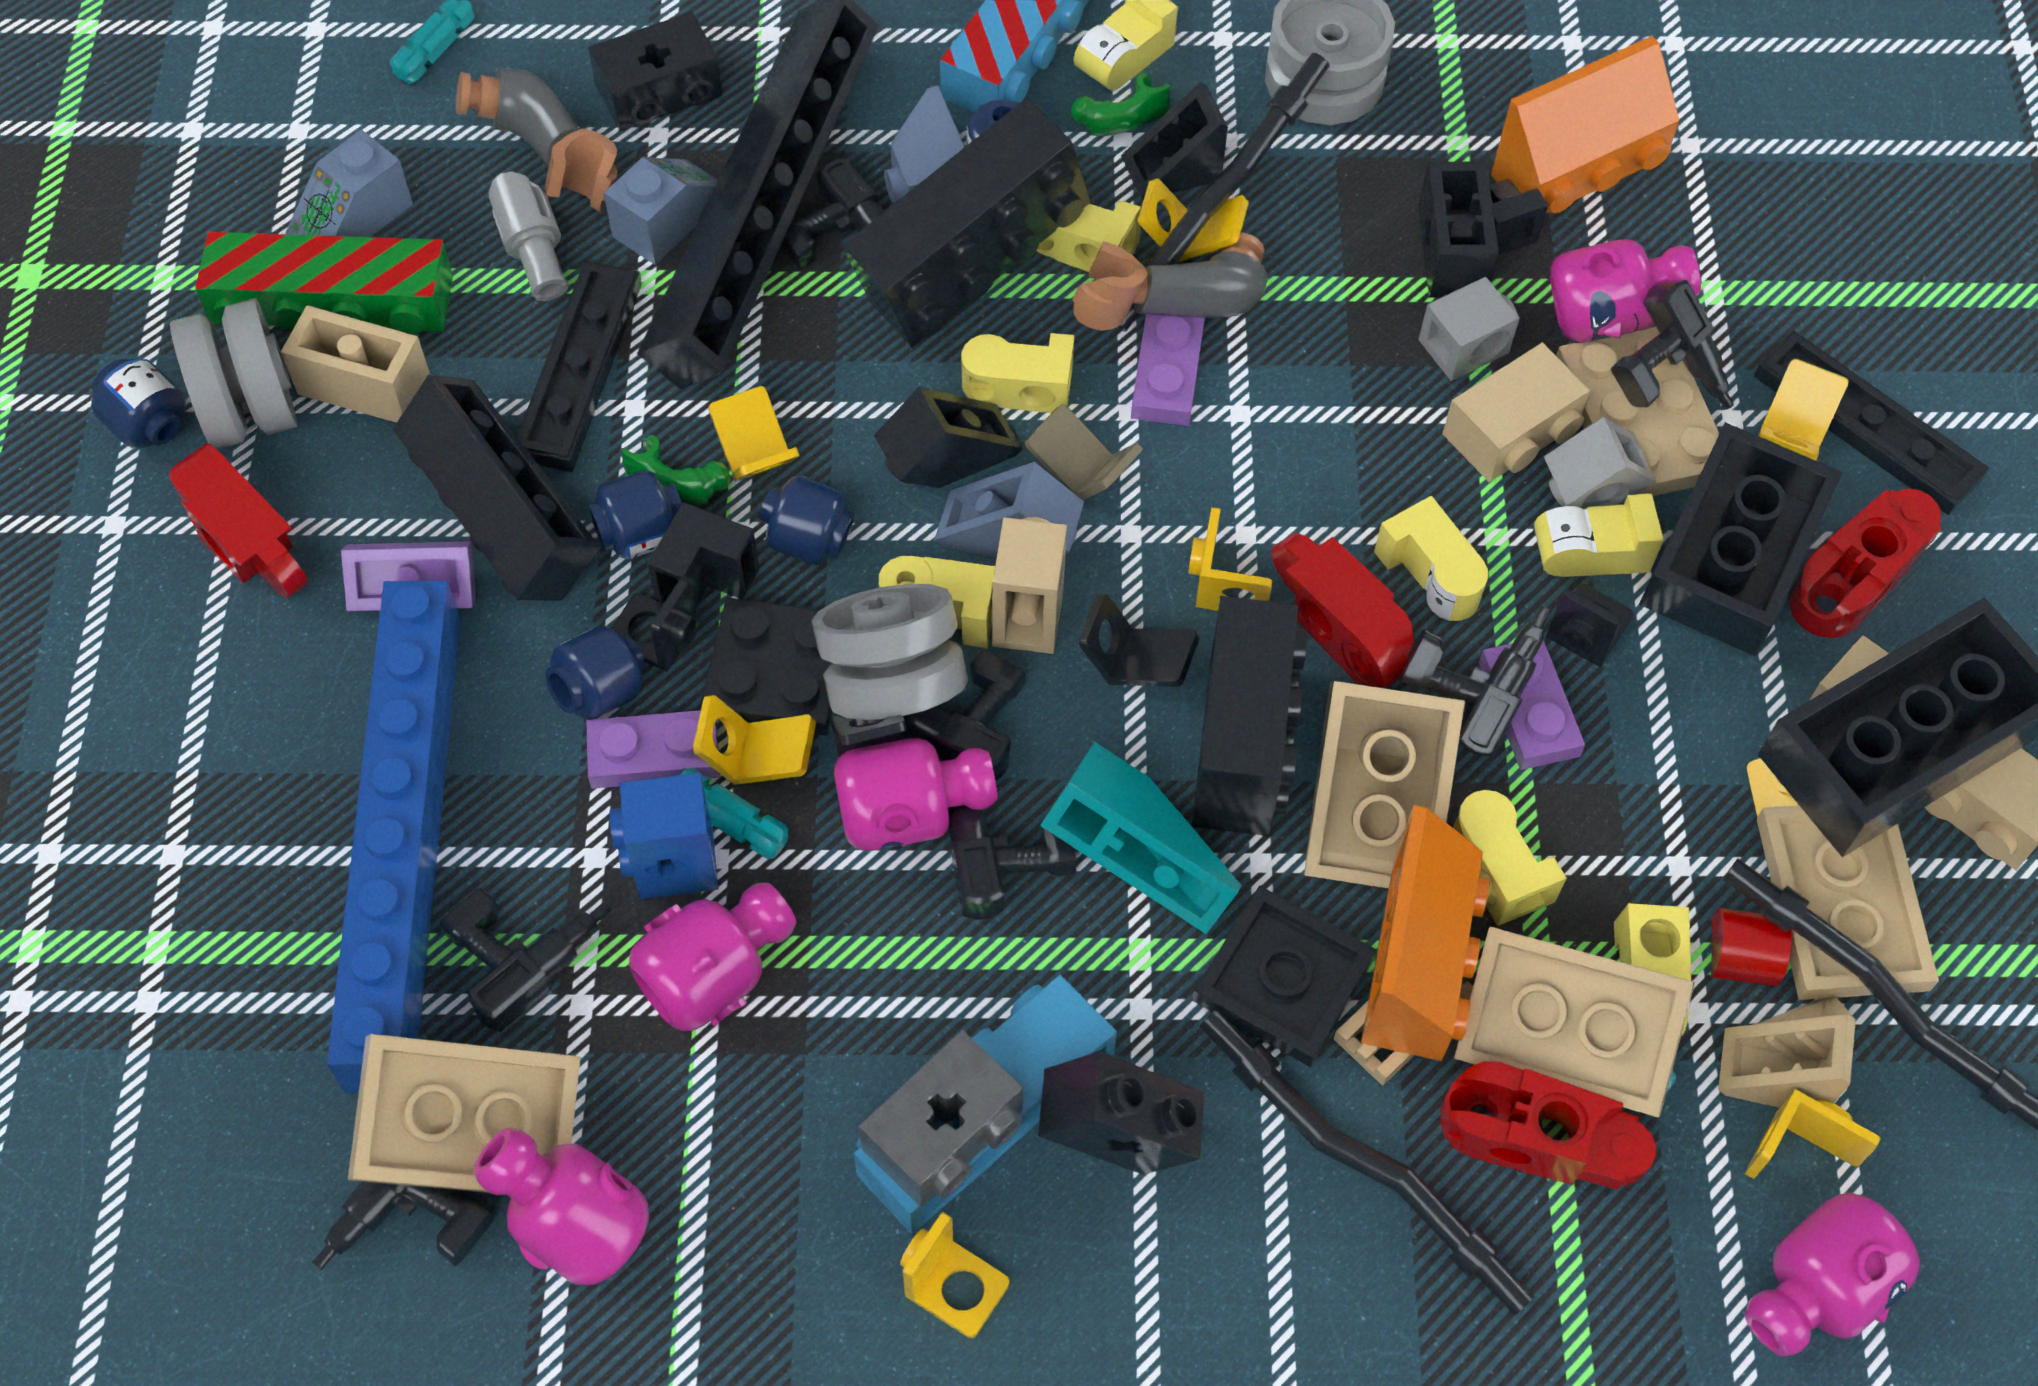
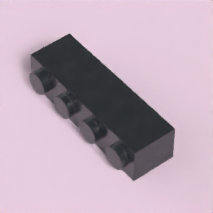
M427 375L397 421L393 431L408 450V455L412 462L423 470L439 492L441 502L453 511L469 533L472 544L485 555L499 574L504 588L515 596L517 600L562 601L600 546L474 379Z

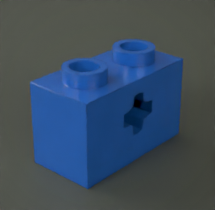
M701 773L620 782L621 808L609 810L611 837L614 849H618L622 877H634L639 898L648 899L719 890L714 834Z

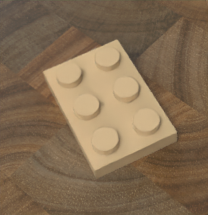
M1657 327L1623 334L1621 338L1609 337L1591 342H1578L1559 346L1556 356L1591 390L1582 413L1584 417L1583 428L1586 429L1602 417H1606L1634 433L1656 480L1654 484L1638 494L1652 493V496L1693 488L1719 436V432L1696 381L1686 368L1683 360L1678 364H1670L1668 358H1666L1652 369L1660 384V396L1649 407L1632 406L1611 371V367L1622 357L1632 355L1659 335L1660 332Z
M1799 805L1763 808L1757 817V823L1771 882L1782 890L1788 885L1809 900L1808 909L1877 957L1907 993L1931 991L1939 982L1898 824L1846 856L1841 857ZM1791 929L1792 941L1789 960L1799 1000L1873 995L1856 975Z
M1489 927L1470 997V1012L1463 1040L1458 1042L1454 1059L1472 1064H1478L1482 1061H1494L1522 1070L1527 1068L1624 1103V1108L1660 1117L1695 983Z
M376 1034L366 1036L348 1180L488 1192L476 1180L474 1166L484 1147L501 1130L506 1128L523 1130L534 1139L538 1152L542 1156L557 1145L572 1143L581 1057Z

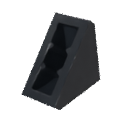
M1199 82L1121 155L1141 198L1144 199L1149 182L1155 179H1160L1172 193H1177L1210 184L1223 171L1228 126L1208 86Z

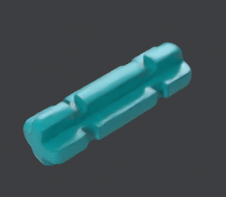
M445 0L438 7L441 14L434 12L406 42L409 48L402 46L389 63L393 69L392 73L397 79H402L407 84L416 83L428 70L424 65L431 66L459 36L455 31L463 32L473 21L475 14L472 11V4L468 0Z
M686 768L680 775L701 772L694 768ZM701 773L712 825L740 843L748 840L751 843L750 849L766 859H774L788 841L787 826L770 815L761 817L759 815L761 809L720 784L711 786L709 784L711 779Z

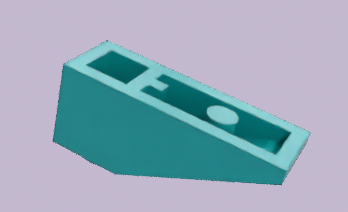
M1096 742L1093 743L1040 825L1205 934L1212 928L1241 888L1238 880L1151 778Z

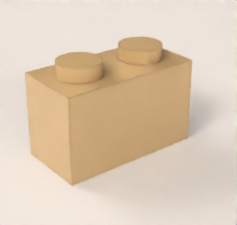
M311 306L305 307L280 352L298 395L396 423L427 375H430L418 336Z
M1542 342L1451 401L1443 435L1490 483L1508 470L1516 473L1524 469L1533 461L1540 449L1554 440L1559 444L1571 438L1584 422L1582 413L1591 390Z
M1003 517L993 578L992 647L1054 654L1064 591L1067 525L1051 523L1039 517L1023 519Z

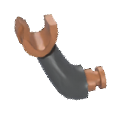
M499 67L495 77L480 75L478 81H472L470 73L460 72L456 90V114L466 115L468 109H474L476 117L491 119L492 129L512 132L531 145L548 166L545 183L546 196L559 198L561 187L563 186L571 191L585 195L590 199V206L599 212H604L606 204L604 192L616 182L618 172L614 165L617 148L610 139L596 131L584 128L578 129L558 96L544 81L529 71Z
M1240 233L1239 240L1235 244L1222 248L1221 253L1213 256L1209 261L1175 265H1151L1145 268L1131 253L1103 241L1088 275L1096 280L1078 286L1072 299L1074 302L1073 313L1078 322L1089 328L1101 331L1112 330L1121 325L1133 303L1135 312L1139 314L1197 318H1226L1242 315L1254 307L1265 292L1268 276L1266 269L1261 264L1264 254L1263 244L1251 234Z

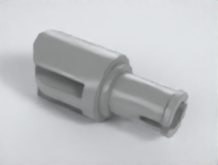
M512 171L499 174L492 181L489 199L505 251L509 256L522 261L531 287V294L536 300L550 301L559 298L568 290L569 285L564 278L554 250L560 242L561 233L545 192L538 185L529 181V178L525 175Z

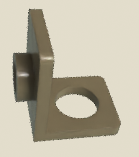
M1066 405L1057 407L1025 441L1026 448L1050 474L1082 500L1107 489L1143 450L1136 442L1112 455Z

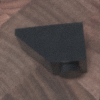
M918 387L874 434L876 441L886 456L885 464L893 476L907 484L913 483L934 488H942L1011 459L1023 449L996 404L923 387Z

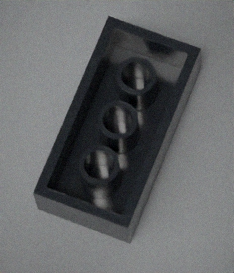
M1027 97L842 245L870 303L911 348L924 337H930L939 332L947 323L948 318L967 302L976 300L986 294L993 285V282L1014 264H1020L1028 260L1036 252L1039 244L1053 234L1058 227H1067L1080 217L1084 208L1091 202L1073 143Z
M1984 597L1779 718L1758 756L1840 856L1844 857L2038 738V656Z

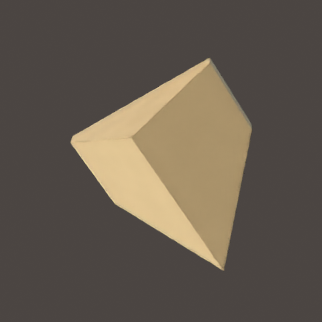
M1834 997L1816 999L1754 1025L1725 1028L1718 1091L1725 1096L1779 1108L1795 1089L1814 1100H1825L1834 1103L1850 1085L1856 1019L1838 998Z

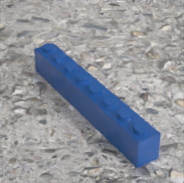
M383 581L327 1066L345 1093H359L366 1036L376 1034L419 1039L461 617L448 581Z

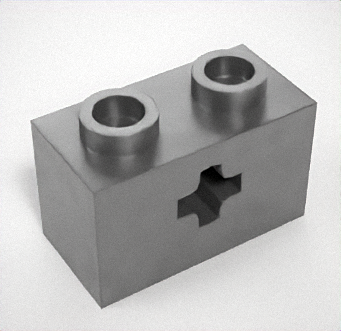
M962 1030L859 1126L862 1150L922 1208L936 1194L941 1199L952 1194L968 1177L972 1169L968 1163L987 1145L993 1150L997 1149L1015 1133L1023 1120L1019 1115L1022 1112L1023 1087ZM957 1116L959 1117L960 1128L957 1130L947 1124L941 1126L937 1131L934 1130V1120L939 1117L942 1121L949 1123Z

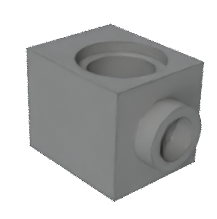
M1484 277L1427 304L1418 340L1450 381H1453L1509 354L1520 318L1512 301L1506 295L1500 294L1487 277Z
M1602 417L1544 456L1553 476L1549 481L1551 492L1562 507L1576 506L1587 509L1588 507L1621 505L1625 502L1627 495H1636L1656 482L1634 433L1606 417Z

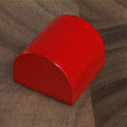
M1718 908L1712 916L1711 978L1778 987L1785 977L1789 964L1792 941L1791 929L1787 933L1783 932L1765 919L1763 913Z

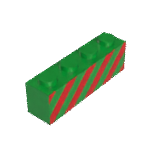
M208 232L195 289L207 317L213 324L223 325L222 316L225 306L256 298L268 326H278L293 330L305 307L311 306L400 332L415 334L421 331L444 332L453 273L443 240Z

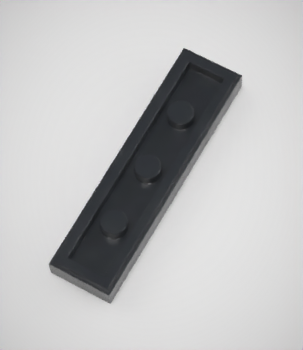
M588 261L583 262L517 433V438L539 466L573 472L641 289L640 271Z
M1792 331L1757 367L1754 377L1776 393L1793 359L1802 360L1846 377L1848 380L1847 388L1828 430L1910 489L1920 490L1930 495L1938 503L1940 510L1948 516L1983 480L1989 470L1988 466L1795 331Z

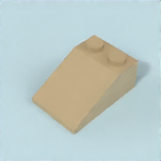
M1337 681L1330 682L1320 744L1304 870L1305 876L1389 888L1393 862L1413 805L1426 807L1443 821H1447L1465 701Z

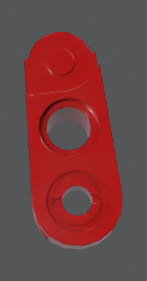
M206 443L170 469L169 478L181 498V503L188 517L197 528L196 532L200 541L243 584L259 573L280 596L282 595L286 599L309 584L305 573L288 552L293 547L287 534L292 527L217 449Z
M1909 488L1895 492L1892 489L1889 492L1886 489L1841 527L1824 545L1811 555L1790 592L1789 608L1797 623L1815 636L1825 638L1843 637L1854 631L1908 573L1915 560L1935 540L1942 528L1939 525L1941 511L1938 503L1930 495L1920 490ZM1828 596L1834 599L1837 607L1833 612H1825L1817 606L1816 597Z
M1296 532L1274 545L1271 550L1272 561L1283 579V583L1295 594V605H1298L1297 622L1308 631L1312 638L1358 685L1387 689L1397 682L1413 646V629L1406 613L1393 601L1394 593L1334 537L1318 546L1307 535L1304 536Z
M1482 1061L1468 1067L1452 1083L1440 1107V1126L1445 1138L1455 1150L1473 1159L1573 1185L1576 1179L1618 1190L1620 1186L1636 1183L1645 1176L1656 1157V1144L1652 1134L1643 1124L1638 1122L1639 1117L1620 1111L1624 1103L1527 1068L1522 1070L1502 1062ZM1482 1106L1487 1108L1493 1117L1471 1112L1470 1110ZM1547 1119L1561 1124L1566 1130L1569 1139L1559 1141L1546 1136L1541 1130L1538 1121Z

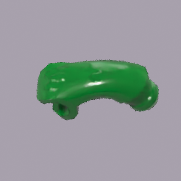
M1140 73L1136 76V94L1123 102L1114 103L1111 101L1096 102L1089 96L1079 97L1072 105L1071 116L1075 123L1085 125L1086 129L1091 131L1092 136H1110L1134 130L1148 122L1162 118L1168 112L1171 85L1165 83L1161 87L1151 88L1152 78L1145 73Z
M654 435L643 438L645 453L635 454L630 452L627 447L621 449L623 468L627 475L641 470L653 472L660 480L662 486L673 483L681 502L687 504H708V499L714 497L715 492L727 489L731 481L727 468L719 461H711L702 468L696 467L692 469L687 467L682 470L669 468L661 462L659 440Z

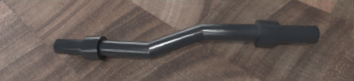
M1314 52L1311 53L1289 85H1281L1267 103L1269 112L1241 150L1189 207L1152 259L1145 258L1141 264L1145 268L1151 265L1177 264L1205 224L1250 176L1286 125H1294L1307 108L1306 98L1330 67L1329 62L1324 57ZM1134 303L1123 323L1117 327L1124 332H1127L1139 315V313L1135 312Z
M1739 858L1736 859L1722 880L1766 911L1763 916L1765 919L1785 933L1792 929L1856 975L1914 1042L1981 1089L1980 1098L2002 1114L2011 1111L2038 1131V1097L2027 1090L2029 1082L2005 1065L2000 1069L1996 1068L1932 1022L1877 957L1808 909L1809 900L1788 885L1782 890Z
M1219 1008L1202 1022L1199 1027L1236 1065L1232 1072L1251 1092L1258 1088L1316 1150L1395 1190L1453 1251L1448 1257L1468 1278L1475 1274L1514 1316L1535 1297L1494 1255L1498 1248L1479 1228L1472 1232L1411 1167L1331 1127L1277 1070L1280 1065L1279 1061L1262 1044L1255 1047Z

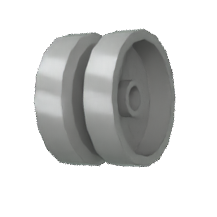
M1280 0L1274 8L1264 80L1271 98L1281 85H1289L1311 53L1314 52L1324 57L1329 62L1330 67L1306 98L1308 106L1299 119L1308 123L1335 125L1355 121L1370 112L1383 95L1387 65L1390 60L1394 40L1395 21L1388 5L1383 0Z
M256 298L225 306L222 324L228 346H222L213 323L203 313L170 322L171 336L182 376L201 429L210 445L215 449H221L244 442L247 424L242 402H247L255 424L266 435L297 427L298 422L289 391L291 382L288 371L280 353L281 350L274 334L270 333Z
M903 584L863 591L834 601L819 610L811 620L818 652L822 659L832 662L823 674L829 704L833 713L842 717L875 720L921 712L947 702L962 692L968 682L963 651L957 642L948 640L953 636L958 625L952 596L946 588L932 584Z

